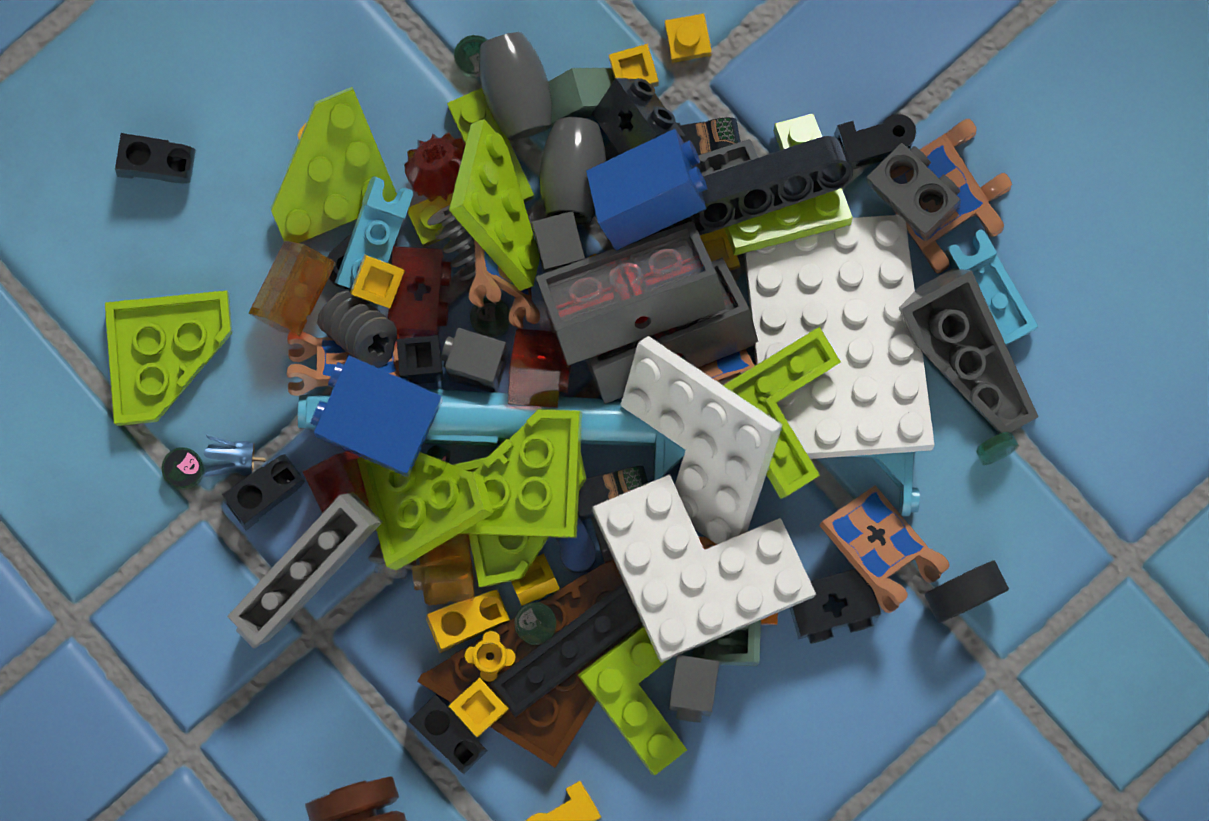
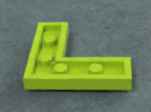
M482 88L448 102V109L465 145L471 124L483 119L486 120L495 132L503 137L505 144L508 146L523 201L525 203L534 199V193L509 140L493 119ZM455 187L408 208L407 213L423 248L443 240L436 239L435 237L442 224L429 226L427 221L436 212L451 204Z
M814 114L778 122L774 125L773 132L780 150L822 137ZM840 188L725 227L724 229L735 256L849 226L852 223L853 216L843 190Z
M820 327L812 330L723 385L782 424L766 473L781 499L820 476L777 405V402L841 363Z
M642 624L578 674V676L648 771L655 776L685 753L687 749L639 685L641 681L668 661L660 663L646 629Z

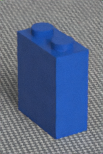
M676 129L586 171L598 224L615 250H619L706 209L702 192L707 190V185L699 168L695 167V165L700 163L699 156L692 142L689 140L684 143Z
M348 355L345 364L338 362L331 374L328 386L333 387L328 402L320 401L315 409L310 424L316 426L313 433L319 439L409 477L443 402L442 396Z

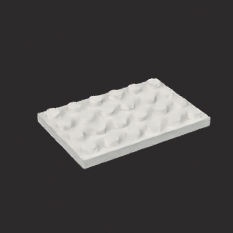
M899 215L853 218L851 225L744 253L749 307L759 341L754 345L756 365L818 327L822 329L841 361L840 364L777 402L809 458L932 451L934 437L923 352L915 345L899 310V307L915 292L906 222Z

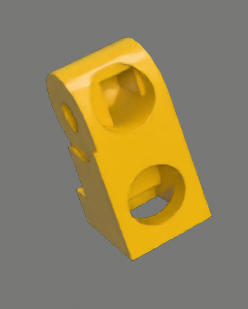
M493 590L427 614L426 621L440 654L454 648L458 644L498 628L502 624L509 622L510 618L499 591Z
M578 781L566 788L571 800L549 813L531 815L526 821H597L602 816L582 782Z

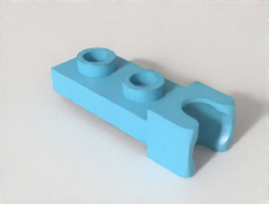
M374 176L370 179L362 201L363 205L335 283L351 289L364 254L388 263L402 221L405 219L410 206L413 190L400 188L395 199L386 202L382 195L385 185L384 181Z
M978 230L972 240L976 249V255L967 256L954 244L946 249L945 255L949 259L952 269L972 270L1007 346L1033 332L1039 326L996 255L997 251L987 234L983 230Z

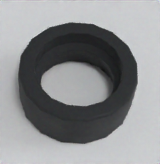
M992 560L926 592L925 597L937 622L942 623L1007 592L1009 588L996 561Z

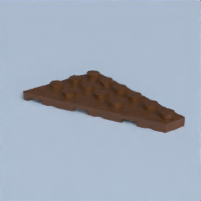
M615 560L603 563L586 575H582L556 591L555 594L533 605L544 607L552 614L555 623L554 629H547L545 627L544 618L541 619L543 621L541 625L538 617L535 620L538 628L529 632L531 636L521 637L517 629L519 616L494 629L493 631L499 634L502 645L506 649L513 650L515 653L513 665L502 668L497 673V678L545 642L538 638L552 633L549 637L551 638L621 585L624 580ZM641 622L515 718L511 711L508 710L490 728L556 768L597 703L578 674L643 623ZM483 637L465 649L453 654L450 658L426 673H422L417 682L452 703L476 680L481 678L480 670L474 664L466 661L465 652L469 647H475L483 640ZM526 640H533L537 643H531ZM491 652L487 653L486 659L493 660L494 654ZM484 681V683L502 701V699L490 685L491 682Z

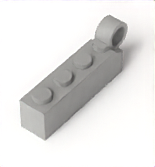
M354 492L340 495L230 612L227 617L237 626L236 631L253 649L269 642L383 521Z

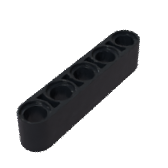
M832 136L819 137L703 176L707 185V190L702 192L706 209L661 229L659 232L693 221L701 236L838 190L851 181L853 168L837 138Z

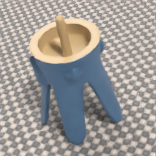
M206 434L208 439L225 445L209 444L208 449L204 451V456L209 459L232 463L211 466L207 468L203 477L240 473L243 476L250 475L254 470V461H266V458L254 457V443L249 441H235L233 443Z

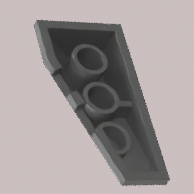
M953 268L918 287L899 307L915 345L1000 435L1005 436L1039 417L972 270Z

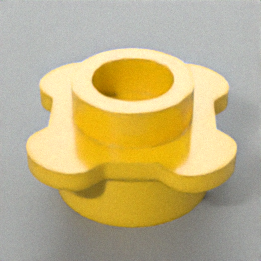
M488 631L483 635L482 641L475 647H469L466 650L465 659L480 670V676L484 681L491 682L497 678V673L502 668L513 665L515 653L513 650L506 649L502 645L498 633ZM489 652L493 653V654H494V659H493V660H487V659H486L487 653H489Z

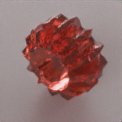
M449 132L438 138L432 133L430 140L426 142L417 140V149L407 151L408 158L404 164L405 174L413 191L418 196L424 195L430 202L441 196L447 202L449 194L454 193L466 145L462 138L455 139Z

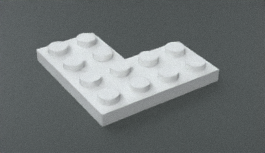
M647 336L637 345L621 406L686 450L675 487L694 529L716 544L744 534L748 531L782 424Z
M670 475L595 505L592 508L660 663L811 599L816 594L781 518L704 550Z

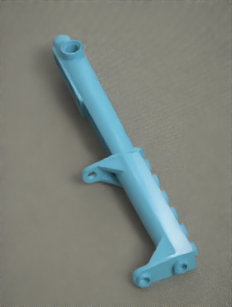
M424 388L442 396L443 400L424 444L497 447L498 441L510 439L527 423L526 420L539 409L581 411V444L654 446L653 481L662 478L683 459L686 451L621 406L622 400H614L604 404L603 399ZM299 395L298 428L315 430L316 426L310 424L312 416L319 402L327 403L330 395ZM914 452L845 456L870 457L900 488V516H910L911 512H918L920 492L919 488L912 487Z

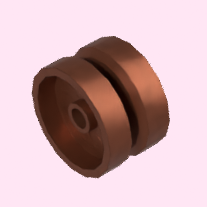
M393 776L369 782L365 780L330 791L329 795L304 804L309 821H407L403 812L392 811L377 815L376 812L378 809L395 803L399 798Z

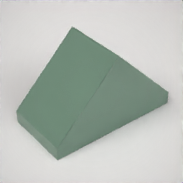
M571 68L548 81L552 100L551 127H553L556 120L561 118H587L593 116V111L615 80L612 68Z
M761 620L694 648L693 657L719 661V665L757 666L760 657Z

